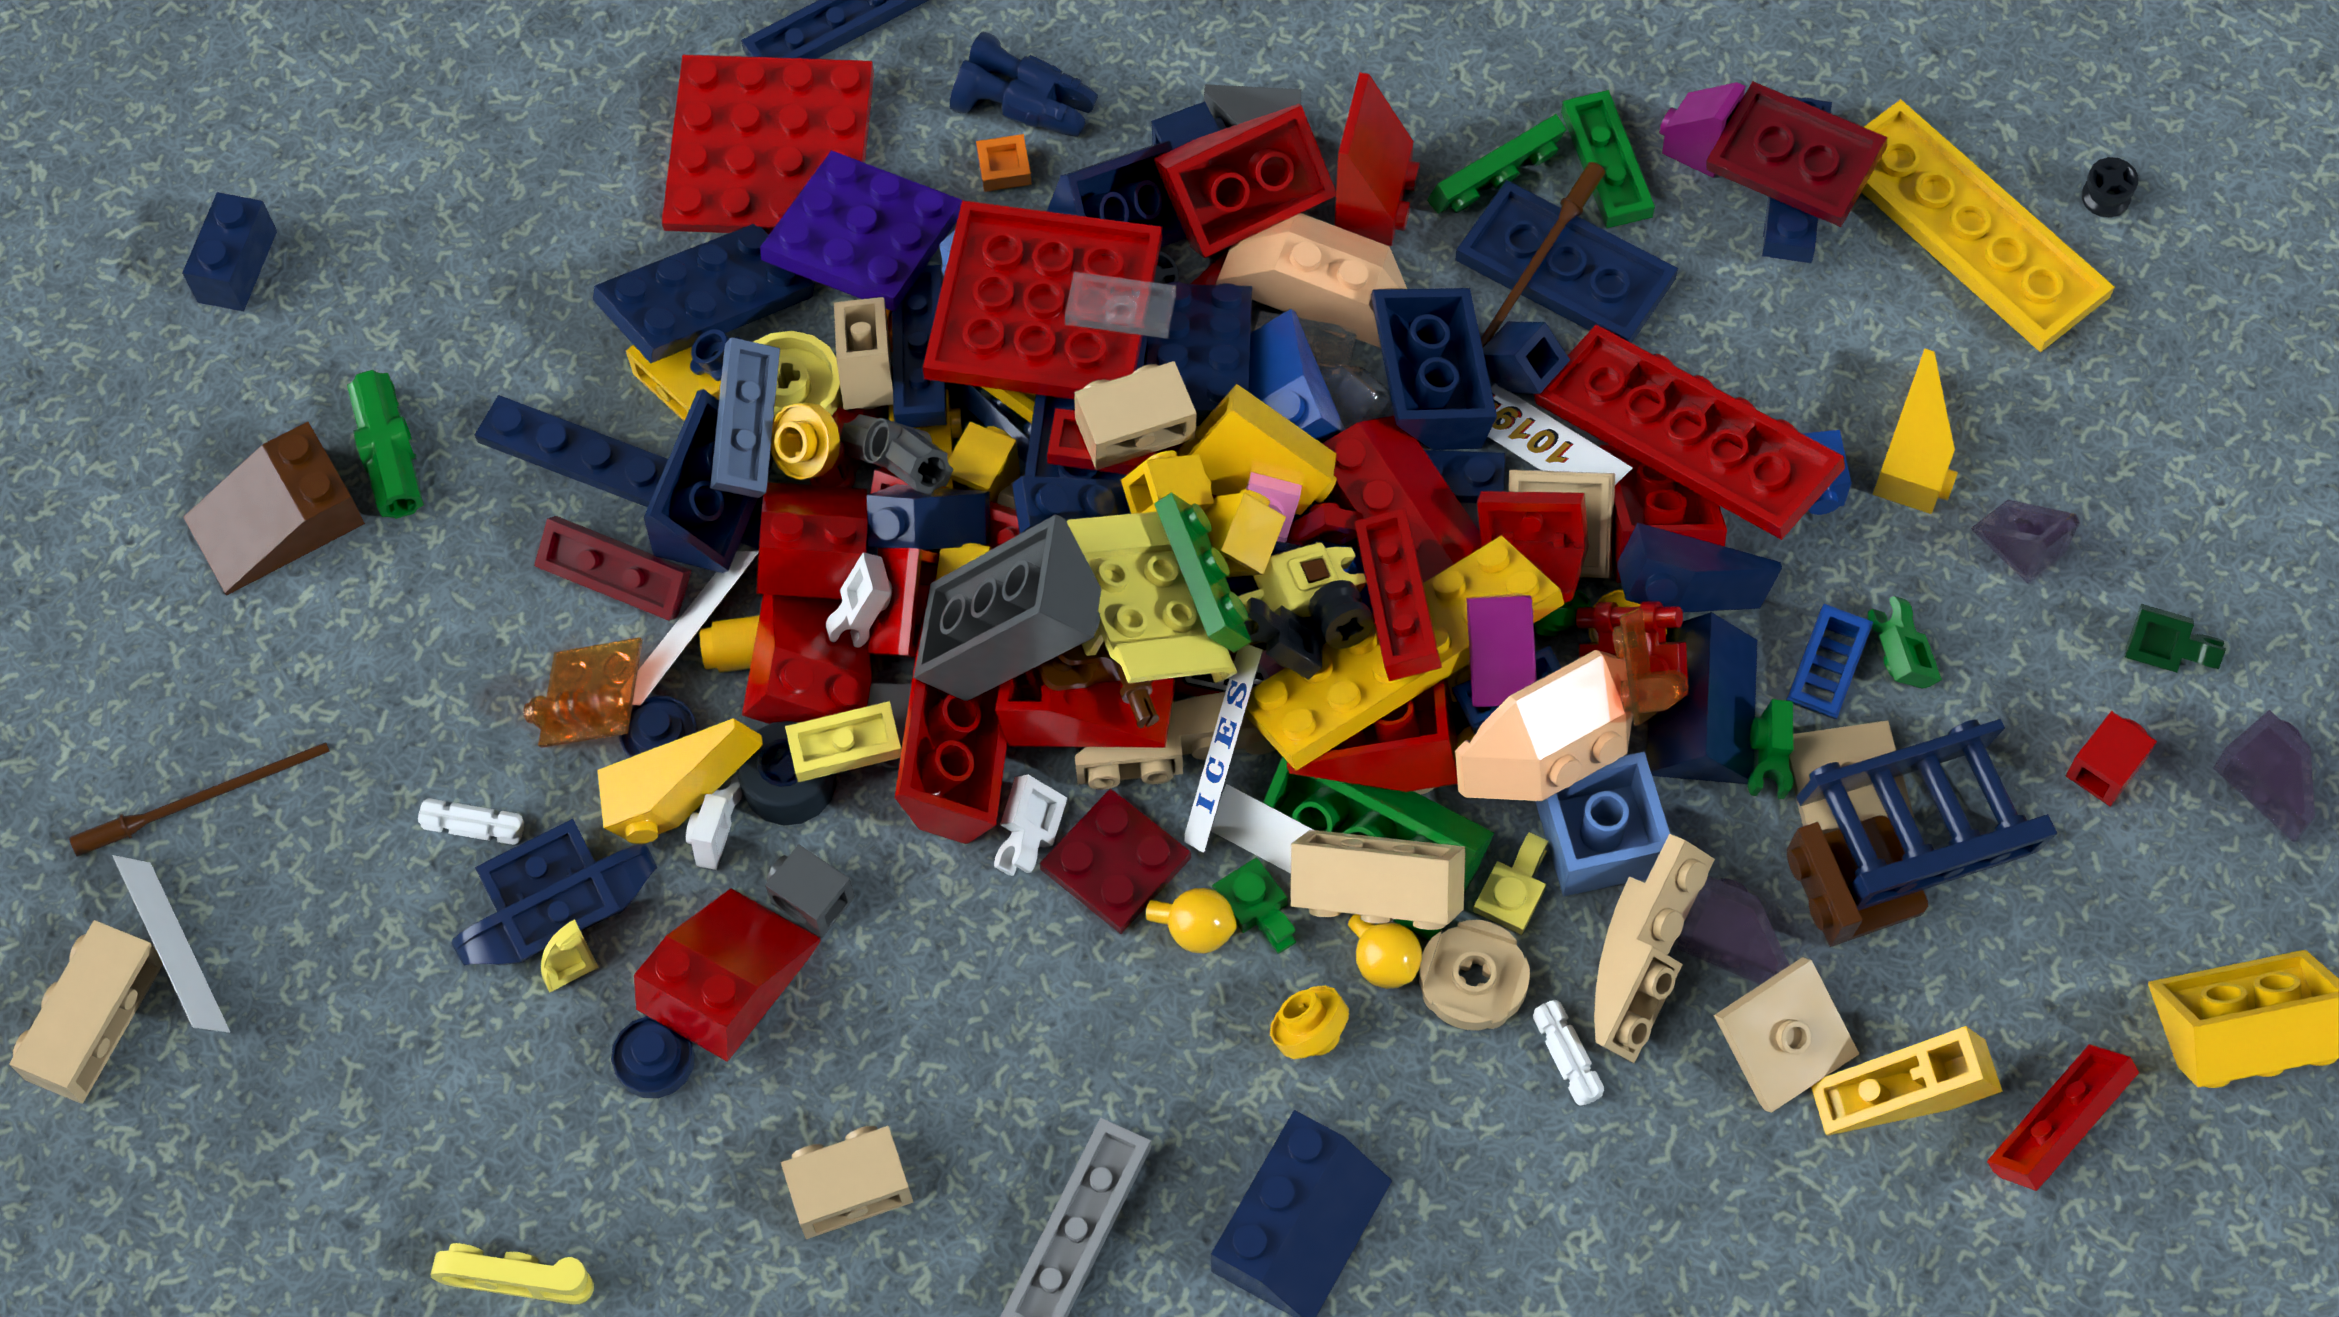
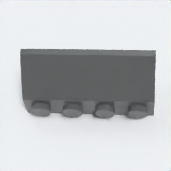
M1055 514L930 584L914 673L915 679L964 701H968L1094 638L1100 623L1098 608L1101 587L1065 518Z

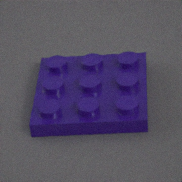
M831 150L760 246L761 260L860 299L884 297L886 309L895 312L940 247L939 244L946 238L957 222L962 200Z

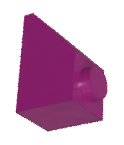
M1735 82L1689 92L1678 109L1671 107L1661 123L1659 133L1664 136L1662 154L1714 178L1716 174L1707 170L1706 160L1744 97L1746 86Z

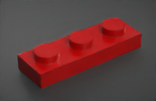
M2089 1044L1987 1160L1992 1171L2004 1180L2037 1191L2139 1074L2131 1057Z

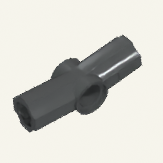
M858 414L853 421L844 423L840 441L844 443L848 457L883 466L913 489L924 494L931 495L937 488L947 486L953 468L948 463L947 453L932 443L928 432L887 419H878Z

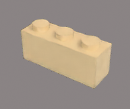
M1308 830L1291 843V907L1308 908L1309 913L1313 916L1335 917L1341 913L1361 915L1360 919L1368 923H1387L1393 919L1413 921V926L1419 929L1435 930L1444 928L1464 910L1465 846Z
M95 920L87 933L80 936L74 943L70 952V962L58 982L51 984L45 992L41 1011L31 1028L24 1031L16 1041L13 1049V1058L9 1063L25 1081L81 1104L84 1103L163 966L157 950L150 942Z

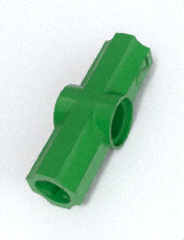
M370 370L356 374L355 379L347 384L358 428L353 430L362 464L370 476L375 504L382 517L397 519L415 514L417 509L424 505L413 460L417 459V457L413 453L409 440H412L408 425L404 416L401 417L394 384L389 373H378Z

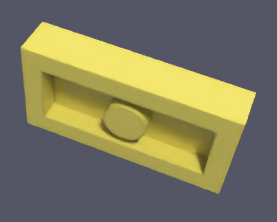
M890 701L785 726L798 782L901 757L902 750Z

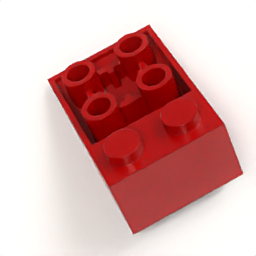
M1037 666L1000 684L995 711L1009 746L1166 748L1176 678L1154 680L1151 684L1153 691L1150 694V698L1159 716V721L1150 727L1144 725L1143 728H1139L1137 726L1130 703L1123 702L1119 693L1123 687L1121 681L1097 683L1090 687L1057 691L1045 685Z

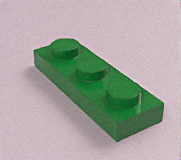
M1606 90L1563 100L1561 113L1583 170L1589 162H1595L1605 170L1604 176L1593 191V196L1606 229L1653 218L1655 205L1610 91Z
M1557 114L1551 116L1437 183L1427 199L1428 203L1438 214L1450 207L1456 213L1466 209L1480 198L1477 191L1487 185L1492 184L1495 190L1499 189L1506 180L1511 182L1520 173L1517 168L1531 160L1534 166H1538L1550 159L1558 152L1559 149L1556 144L1567 129Z
M1171 492L1154 503L1206 634L1210 639L1230 651L1236 652L1252 642L1244 624L1248 620L1246 608L1234 592H1231L1225 577L1230 575V570L1224 557L1211 544L1207 533L1212 531V527L1207 515L1196 503L1190 505Z

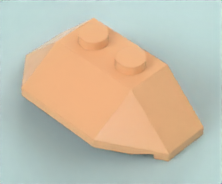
M1302 213L1232 245L1216 282V285L1230 283L1236 286H1252V300L1284 312L1292 309L1296 312L1297 317L1381 348L1371 293L1377 289H1407L1389 246Z
M1594 650L1510 695L1482 723L1472 741L1465 740L1455 750L1458 792L1465 798L1543 801L1625 756L1628 752L1634 710L1633 663L1626 658Z

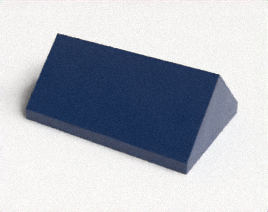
M1163 141L1061 175L1047 212L1161 226L1162 241L1160 248L1186 239L1187 237L1154 161V158L1173 150L1171 141Z
M702 389L697 391L644 515V521L653 556L725 573L730 569L758 498L710 488L719 400ZM770 450L768 473H769V470H770V468H771V466H772V463H773V461H774V459H773V457H772V455H771V450Z
M1712 612L1685 620L1680 628H1666V642H1686L1688 695L1683 697H1649L1646 758L1652 776L1748 784V779L1754 767V749L1750 745V732L1755 718L1758 640Z

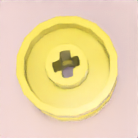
M797 331L770 333L753 341L780 348L773 420L776 414L785 406L809 402L820 405L831 416L838 407L844 409L836 356L827 344L813 335Z

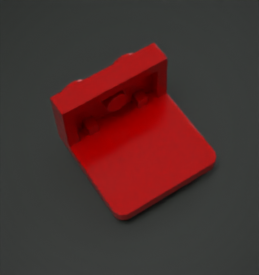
M1481 491L1477 500L1482 547L1502 535L1561 589L1564 603L1571 601L1574 597L1589 548L1585 494L1572 492Z

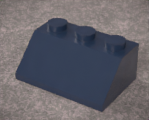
M1470 288L1373 290L1371 299L1396 425L1432 450L1481 449L1497 418Z
M1294 1110L1211 1253V1272L1293 1317H1317L1392 1180L1343 1135Z

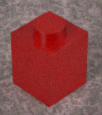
M2111 711L2076 755L2065 776L2111 807L2145 763L2157 741L2150 737L2146 730L2137 722L2122 718Z

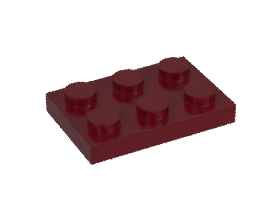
M1752 81L1708 156L1706 168L1712 173L1842 227L1885 152L1888 137Z

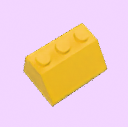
M2307 950L2148 982L2177 1067L2197 1088H2219L2228 1085L2232 1080L2256 1075L2272 1077L2281 1074L2285 1069L2309 1064L2316 1066L2330 1065L2339 1058V978Z

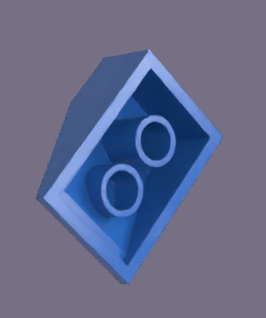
M1290 309L1251 332L1249 393L1321 443L1344 431L1343 423L1296 312Z

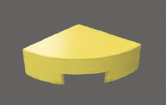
M575 919L563 926L550 939L541 959V974L549 993L599 968Z

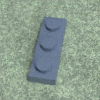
M733 337L725 343L711 489L760 498L766 493L780 348Z

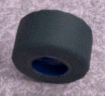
M794 721L774 722L756 730L757 733L762 735L763 746L737 770L743 795L751 810L765 821L783 826L802 824L818 816L831 802L837 786L836 774L798 782L796 777L795 780L789 782L796 774L785 726L798 723Z

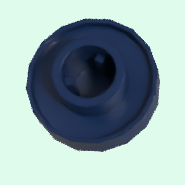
M652 696L646 698L641 705H634L627 710L620 723L619 739L625 756L628 759L696 733L698 728L692 711L682 701L669 696Z
M648 1016L632 1021L620 1031L613 1044L611 1056L615 1075L628 1092L641 1098L658 1099L673 1094L687 1082L694 1069L695 1052L690 1040Z

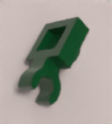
M2141 604L2124 654L2125 658L2177 673L2182 658L2210 668L2219 669L2226 648L2223 647L2224 641L2203 634H2191L2194 627L2193 618Z

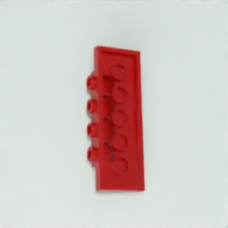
M1597 324L1568 354L1570 358L1568 364L1540 394H1534L1536 404L1780 540L1788 534L1845 469L1843 455L1798 432L1789 422L1783 419L1775 420L1756 410L1748 400L1742 397L1734 398L1715 388L1705 377L1700 375L1693 376L1674 366L1665 356L1661 354L1653 355Z

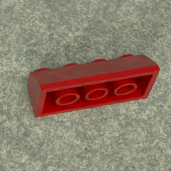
M1394 416L1357 422L1322 443L1337 454L1334 476L1337 478V481L1330 495L1341 509L1360 512L1363 515V519L1402 508L1406 509L1423 583L1482 547L1478 528L1417 439L1398 427Z
M926 602L923 604L894 798L919 830L968 844L996 826L1007 748V740L995 711L1000 685L968 701H964L914 678L927 606Z

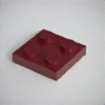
M1110 788L1039 864L1041 871L1122 934L1147 907L1149 901L1153 900L1191 859V851Z

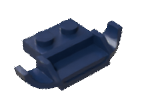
M571 819L475 867L497 912L460 932L452 939L451 943L464 966L470 964H494L500 966L523 963L530 957L544 951L556 932L574 919L580 931H583L613 915L622 913L637 897L644 883L657 869V865L647 844L631 846L595 863L574 819Z

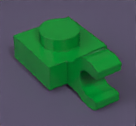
M1896 596L1889 598L1893 609V614L1889 621L1885 612L1876 609L1869 610L1868 620L1873 622L1872 629L1881 633L1879 637L1885 651V667L1895 681L1923 689L1931 687L1942 680L1926 634L1916 631L1913 623V610L1906 599Z
M1772 699L1762 715L1754 718L1751 726L1750 745L1752 749H1758V765L1748 779V790L1751 796H1757L1763 788V778H1770L1778 786V799H1785L1793 786V775L1789 768V756L1794 750L1793 701Z
M1257 857L1212 885V889L1223 895L1230 903L1236 924L1242 933L1257 925L1278 954L1296 943L1292 936L1296 932L1295 928L1287 916L1280 911L1288 905L1287 896Z

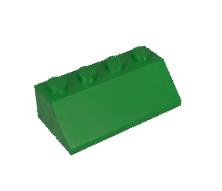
M1283 756L1263 802L1318 831L1465 846L1464 893L1476 875L1494 835V832L1415 791L1404 792L1289 774L1287 761ZM1393 920L1428 940H1431L1433 936L1444 929H1419L1413 926V921Z

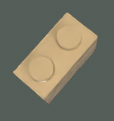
M884 297L834 302L836 360L844 410L855 408L870 410L884 405H893L891 346Z
M1175 361L1160 366L1157 364L1145 365L1138 368L1131 375L1111 381L1105 379L1089 383L1082 390L1074 392L1075 420L1096 470L1195 439L1197 413Z
M876 1126L861 1127L847 1134L845 1141L824 1147L822 1144L809 1145L795 1151L792 1154V1159L781 1162L796 1214L806 1239L913 1203L889 1126L877 1129Z

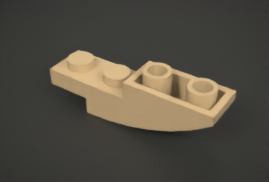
M1225 692L1201 695L1172 702L1166 748L1085 747L1075 755L1078 785L1088 784L1093 789L1105 790L1118 786L1120 780L1139 778L1147 784H1162L1170 781L1173 775L1183 774L1182 755L1192 754L1196 759L1206 760ZM1244 715L1235 749H1245L1250 754H1266L1274 751L1275 748Z
M1672 834L1668 835L1645 883L1629 876L1609 925L1599 964L1594 1011L1596 1043L1632 1063H1635L1642 1047L1648 1041L1652 1026L1667 996L1674 988L1676 978L1683 964L1668 956L1675 940L1681 934L1684 921L1699 891L1705 885L1708 873L1715 860L1693 844Z

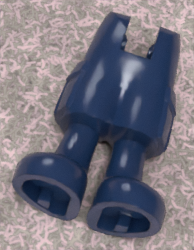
M983 31L977 36L971 46L969 61L964 60L959 69L951 93L950 109L960 114L968 113L979 99L992 100L1002 104V115L1008 119L1024 123L1026 126L1036 128L1039 126L1060 134L1078 137L1086 122L1077 110L1086 113L1092 112L1098 99V94L1083 84L1082 80L1062 73L1056 66L1050 65L1037 57L1030 55L1029 57L1024 56L1022 60L1016 58L1001 47V43L996 36ZM991 73H1000L1015 80L1008 83Z

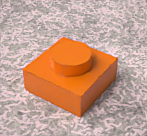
M1024 134L976 141L984 192L1032 185Z

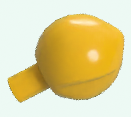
M1194 888L1185 891L1174 900L1173 904L1150 900L1146 908L1147 921L1168 925L1173 939L1183 949L1192 953L1206 954L1218 950L1233 935L1237 926L1230 903L1223 895L1209 888Z
M1352 915L1348 921V926L1359 938L1355 956L1362 976L1374 986L1384 989L1399 988L1412 982L1420 969L1422 960L1421 945L1414 933L1398 923H1368L1360 919L1361 915Z

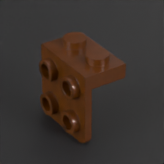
M1879 815L1861 821L1878 859H1885L1887 865L1902 861L1901 857L1905 852L1888 817ZM1818 822L1800 827L1787 848V860L1791 872L1801 882L1809 900L1812 919L1818 929L1823 931L1830 947L1919 917L1928 908V900L1924 891L1921 890L1858 911L1848 889V886L1856 878L1854 872L1858 867L1840 829L1823 834Z

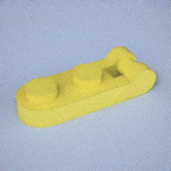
M460 1243L450 1244L449 1251L437 1252L431 1271L432 1279L448 1286L567 1304L584 1303L591 1297L594 1291V1283L591 1276L587 1273L584 1265L573 1257H565L555 1263L554 1266L538 1264L539 1260L536 1257L521 1252H506L504 1258L484 1256L483 1250Z

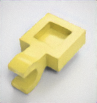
M1529 832L1518 852L1513 867L1497 861L1474 905L1473 912L1522 935L1546 889V883L1535 879L1534 876L1547 853L1545 849L1549 841Z

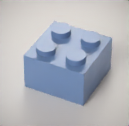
M1645 752L1623 756L1612 764L1606 765L1543 801H1535L1546 840L1549 841L1548 847L1563 897L1624 884L1629 876L1637 880L1647 879L1670 834Z

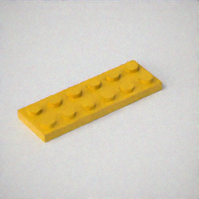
M1900 99L1864 126V128L1884 135L1888 139L1887 148L1864 186L1862 193L2040 353L2111 297L2115 286L1904 101Z
M1501 535L1423 583L1442 668L1389 681L1384 668L1378 634L1374 623V627L1368 637L1352 647L1338 649L1332 648L1327 642L1323 644L1322 668L1309 680L1290 668H1284L1253 687L1245 716L1297 771L1470 663L1466 598L1516 593L1530 595L1532 598L1534 624L1564 605L1561 589Z

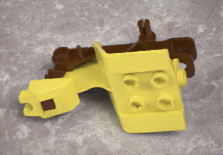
M1157 511L1070 519L1067 521L1101 587L1098 608L1100 623L1094 638L1037 666L1042 680L1048 688L1060 691L1090 687L1097 683L1121 681L1123 686L1119 692L1123 702L1130 703L1137 726L1143 728L1144 725L1150 727L1159 721V716L1150 698V694L1153 691L1151 684L1154 680L1211 673L1214 682L1217 683L1229 679L1237 673L1234 666L1237 651H1230L1210 639L1206 634ZM1319 542L1270 556L1264 574L1253 575L1259 590L1238 597L1245 606L1246 611L1247 601L1253 597L1265 602L1273 612L1282 605L1308 621L1311 618L1308 609L1310 599L1322 586L1333 581L1346 580L1351 581L1361 592L1367 581L1363 573L1349 574L1343 570L1347 569L1356 557L1352 547L1326 548L1323 543ZM1265 642L1249 643L1251 646L1262 649L1263 652L1266 650Z

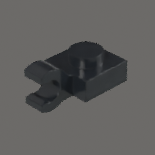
M1251 597L1247 601L1248 617L1252 620H1246L1244 624L1252 642L1262 641L1266 643V655L1273 658L1282 667L1290 668L1308 680L1322 668L1323 635L1320 628L1282 605L1273 612L1260 599Z

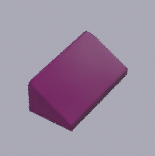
M1516 593L1466 598L1472 704L1474 707L1500 706L1510 695L1537 681L1533 608L1530 595Z

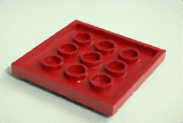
M682 55L662 216L664 231L731 233L755 224L758 227H762L767 234H770L831 150L865 163L874 79L873 62L863 60Z
M962 200L923 364L924 379L1075 400L1074 392L1082 390L1091 382L1102 379L1111 381L1133 374L1137 368L1160 252L1162 227Z

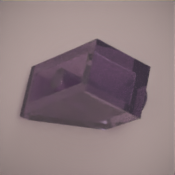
M2268 710L2224 749L2213 769L2289 839L2295 842L2302 836L2315 818L2311 749L2302 740L2301 734L2292 724L2280 720L2273 712Z
M1708 876L1684 925L1676 949L1760 985L1790 966L1759 897L1748 893V890L1742 884L1727 878L1717 880Z

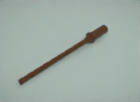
M1589 162L1567 197L1561 200L1560 204L1562 207L1558 220L1482 335V348L1494 337L1566 224L1575 216H1580L1583 213L1584 205L1605 174L1604 168L1599 164Z
M325 742L147 813L124 816L122 813L117 819L69 837L71 846L78 857L127 837L131 839L134 833L150 822L330 752Z

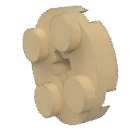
M1483 920L1462 921L1457 924V927L1450 928L1444 933L1441 930L1433 936L1423 951L1419 969V984L1426 1006L1444 1022L1465 1030L1494 1029L1503 1025L1523 1004L1530 980V967L1527 958H1524L1523 952L1517 946V940L1503 927ZM1472 964H1479L1483 966L1482 975L1490 979L1486 983L1470 986L1466 984L1464 977L1459 976L1460 969L1469 971Z

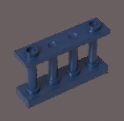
M1976 719L1966 721L1951 729L1946 736L1841 767L1839 762L1828 763L1809 774L1810 781L1796 796L1800 806L1826 799L1858 867L1854 872L1856 878L1848 886L1858 911L2040 851L2058 834L2048 814L2028 821L2025 815H2018L1986 748L2005 729L2001 719L1982 725ZM1962 756L1966 757L1998 822V825L1994 828L1995 831L1981 835L1978 829L1972 830L1940 763ZM1919 770L1952 838L1948 842L1949 846L1934 850L1932 844H1925L1894 777ZM1873 785L1905 852L1901 857L1902 861L1887 865L1885 859H1878L1847 792Z

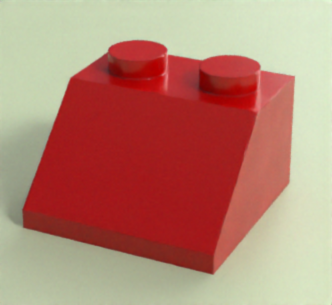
M878 548L877 556L882 557L888 580L892 585V596L888 607L884 611H880L869 629L867 653L916 658L923 604L928 601L930 584L936 581L940 554L916 548Z

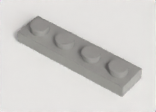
M1099 1119L1000 1317H1068L1151 1149V1140L1105 1119Z

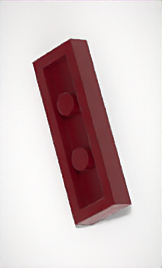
M558 516L547 518L534 564L537 568L668 621L676 619L680 613L692 571Z

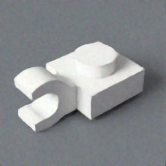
M862 553L840 589L843 601L826 621L829 640L832 642H836L843 631L851 629L850 633L854 647L860 648L869 638V629L880 611H884L890 603L892 585L888 580L882 557Z
M736 774L733 775L729 787L723 790H716L712 795L706 794L700 812H693L689 818L686 830V843L692 844L695 863L698 867L713 870L718 868L732 823V811L741 800L743 794L738 775Z
M1029 774L1015 777L1000 823L1001 826L1012 833L999 848L995 857L994 867L1011 876H1014L1016 868L1026 873H1031L1037 861L1038 847L1053 846L1067 797Z

